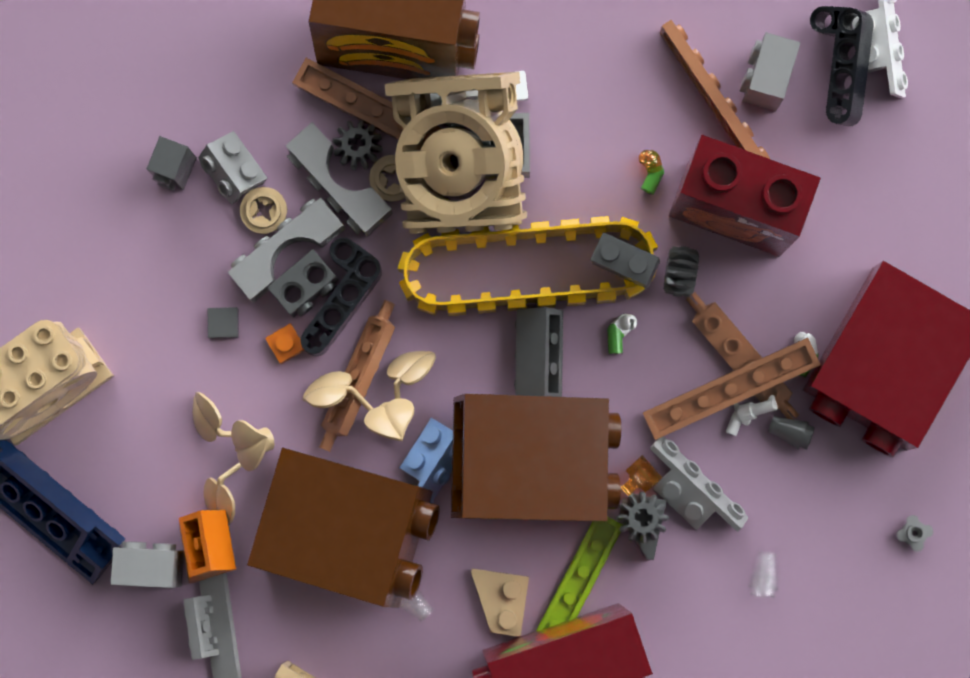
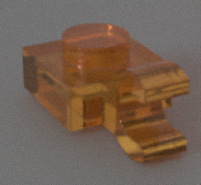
M642 455L625 470L629 474L630 479L621 486V489L627 496L631 495L637 488H641L646 493L662 476Z

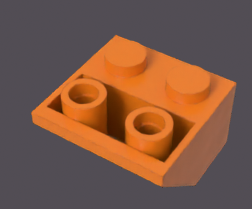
M200 510L179 518V530L189 583H196L236 570L226 510Z

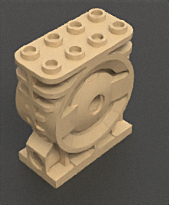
M519 71L412 78L385 84L386 96H392L393 118L404 128L396 147L395 168L400 183V192L405 193L406 199L405 202L401 203V210L407 211V220L402 221L403 228L409 229L410 234L427 232V229L437 228V232L440 233L455 231V228L464 226L466 231L484 230L485 226L494 225V230H508L513 228L512 225L522 224V220L527 218V211L522 210V201L526 199V195L520 189V183L524 182V175H521L523 149L518 132L509 120L518 110L516 85L520 84ZM478 90V100L466 99V91ZM430 93H437L441 96L442 105L431 107ZM443 123L461 124L479 136L478 138L471 131L461 127H448L434 132L423 144L425 134L433 127ZM481 140L494 141L495 146H484ZM451 154L458 158V168L452 166L450 162ZM486 174H498L497 180H486L481 189L468 199L450 201L442 196L464 195L477 188Z
M40 320L0 348V440L10 438L14 445H19L114 377L81 328L78 327L69 333L61 322Z

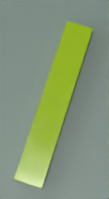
M608 516L607 521H592L536 631L577 618L621 533L619 528L623 524Z

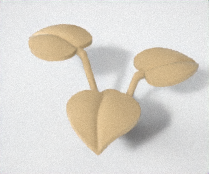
M413 351L396 357L387 369L388 377L395 380V399L390 402H384L376 408H373L354 387L349 386L352 382V377L350 374L342 371L330 372L316 379L307 388L302 399L313 407L329 408L340 403L346 397L347 392L351 393L369 411L364 418V423L371 432L385 438L403 441L405 431L413 418L415 409L410 400L400 398V385L402 383L413 385L422 380L431 370L436 355L431 351Z
M195 392L192 413L194 425L199 435L208 442L215 441L217 435L219 437H231L237 452L239 463L219 476L217 481L212 477L206 479L203 490L207 509L226 510L229 526L235 516V501L230 490L223 485L225 479L241 467L247 471L255 470L259 466L265 452L273 450L275 445L274 437L268 428L264 427L257 430L244 420L234 422L231 431H223L220 428L222 418L217 407L203 393Z

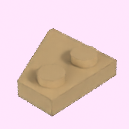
M472 568L471 574L490 632L521 637L529 576Z

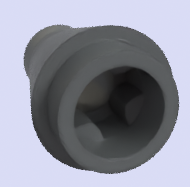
M774 415L768 432L776 435L798 450L800 447L807 450L815 427L810 426L807 421L780 418Z

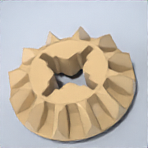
M387 155L378 159L372 166L369 174L370 186L383 200L389 202L405 199V193L400 192V184L393 183L386 189L388 179L382 173L385 172L391 175L395 173V155Z
M258 187L248 192L243 198L240 205V216L248 229L255 233L266 235L278 230L277 227L286 220L288 209L285 199L278 191L269 187ZM258 200L265 207L273 205L269 210L270 221L263 215L255 217L259 212V205L256 203Z

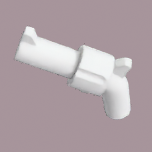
M770 395L767 401L756 404L753 402L734 404L735 411L730 418L726 433L737 436L741 423L748 426L751 420L756 419L758 415L776 411L778 406L775 396Z

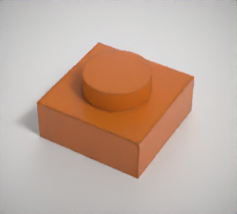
M291 323L265 338L280 364L305 351L302 348L301 339Z

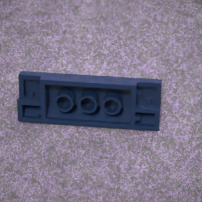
M0 440V508L93 585L112 563L113 547H121L126 538L101 519L92 509L78 500L69 490L54 480L46 471L31 461L26 454L19 451L7 440Z

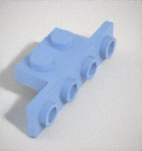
M430 418L399 467L419 480V487L433 491L430 503H434L435 497L442 486L448 482L452 472L453 430L433 418Z

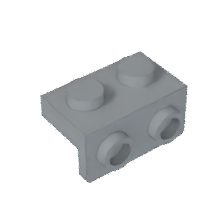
M234 131L207 144L198 157L202 169L211 176L220 194L230 204L236 203L241 195L262 185L267 180V176Z

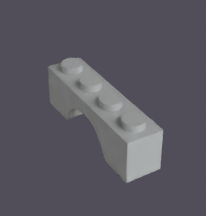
M313 122L285 145L290 152L287 158L298 170L302 166L310 174L306 179L317 191L321 188L324 189L329 195L326 201L337 213L340 210L344 211L349 217L346 223L357 235L362 231L366 237L369 236L393 214L392 209L372 187L360 191H352L340 187L333 181L329 172V161L334 147Z
M319 198L317 201L314 199L308 201L301 207V214L293 220L291 217L284 220L277 227L278 232L271 238L265 236L254 245L255 251L247 257L241 255L230 265L232 269L228 271L229 275L253 303L269 291L267 287L275 281L274 265L278 255L284 248L302 241L311 242L323 248L345 230L344 225L322 198Z

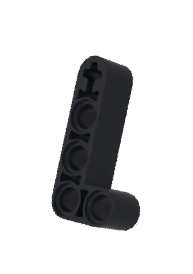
M821 6L812 12L810 25L816 32L835 37L826 115L832 123L848 127L854 126L861 120L874 27L873 19L867 12L852 7ZM831 15V23L826 28L825 19ZM858 16L859 24L853 30L852 22ZM854 46L855 55L849 60L848 52ZM851 76V85L845 89V79ZM843 95L849 96V99L843 98ZM842 110H847L846 114H842Z
M338 238L330 246L331 258L347 274L301 336L302 348L312 356L324 355L329 350L382 276V268L379 261L348 238ZM342 246L352 248V254L346 260L338 259L336 256L337 250ZM366 263H372L376 266V272L371 277H364L360 274L361 267ZM348 287H355L359 291L357 298L353 301L343 299V292ZM332 310H336L341 314V319L336 325H328L325 321L327 313ZM319 324L327 331L332 332L329 336L324 332L319 339L322 345L320 347L314 346L310 349L311 343L309 338L311 336L317 338L322 332L317 328Z

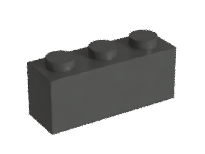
M548 307L517 309V319L515 322V395L562 397L563 310Z

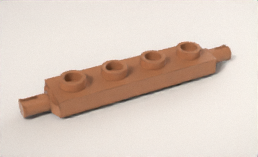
M696 292L691 294V296L698 305L691 297L686 299L697 312L692 322L733 370L763 358L716 302L706 305ZM784 382L755 395L760 402L767 401L770 395H774L778 409L787 419L794 420L787 410L795 418L800 415L788 402L793 393Z
M384 300L377 316L374 315L368 318L345 370L352 377V382L349 386L354 387L363 398L366 397L367 390L375 372L378 370L379 363L395 329V326L388 321L395 304ZM347 392L346 397L340 403L329 407L321 424L326 433L319 448L331 452L337 436H348L361 406V403L353 394Z

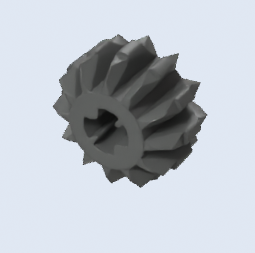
M359 120L357 128H354L352 121H347L348 131L341 127L337 129L343 138L336 137L332 140L333 144L340 146L333 150L334 155L342 156L340 163L343 166L351 160L352 170L357 169L358 162H361L364 169H368L366 160L369 158L372 162L376 163L378 158L373 152L380 153L383 151L381 145L375 144L382 140L381 134H373L375 131L373 124L364 130V120ZM357 139H361L362 144L365 146H360L358 151H354L351 144H356Z
M673 246L670 249L663 284L665 293L677 297H690L694 292L699 267V253L697 250L686 246Z
M645 492L639 493V503H637L632 494L629 495L628 500L632 506L629 507L624 503L619 505V508L626 511L627 515L616 516L618 521L627 520V524L619 528L620 532H626L631 528L632 531L628 536L630 541H633L637 533H640V544L646 543V533L649 534L653 541H656L658 537L654 529L656 528L663 533L666 531L664 526L658 524L659 520H669L668 515L658 514L659 511L666 508L665 503L654 507L653 505L657 500L655 494L650 497L648 503H646ZM640 509H644L645 514L651 517L650 522L646 521L647 525L641 527L640 521H635L634 518L635 514H640L638 511Z

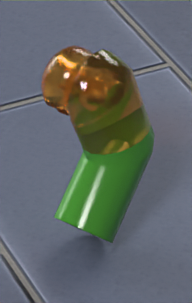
M643 150L639 154V162L645 166L648 174L641 190L654 195L664 175V168L656 151Z

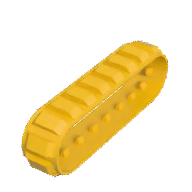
M609 216L590 218L589 224H579V219L561 220L560 226L549 227V221L533 222L529 229H519V225H512V229L489 232V226H485L484 230L471 231L469 234H460L459 229H455L452 232H443L441 236L430 237L429 233H426L412 241L414 247L409 253H402L397 269L405 277L399 282V285L407 301L415 299L418 303L417 308L419 311L436 316L438 310H448V316L466 315V309L478 308V314L496 312V306L507 305L508 311H517V309H526V304L537 303V308L556 307V301L565 300L567 301V306L585 305L586 299L596 298L597 304L615 303L616 296L624 295L628 300L642 293L645 288L624 279L625 286L611 288L609 282L600 283V289L581 290L578 284L570 285L569 292L551 293L550 287L540 288V294L521 295L520 289L511 290L508 297L491 298L490 292H482L480 299L461 300V296L458 294L451 295V301L436 302L437 295L428 293L424 299L416 294L422 287L418 280L409 282L410 271H418L420 263L415 261V258L421 253L427 257L433 253L432 248L437 246H446L447 251L457 250V245L476 243L477 249L486 248L487 242L506 241L507 246H515L516 240L535 238L536 243L539 244L546 243V237L565 236L566 241H575L576 235L595 233L596 239H599L603 232H620V238L629 240L630 236L638 241L635 247L653 255L658 245L650 231L644 233L642 229L638 228V221L621 217L620 222H610Z

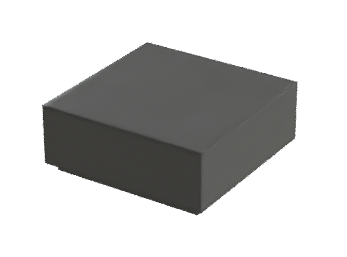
M208 308V338H239V308Z

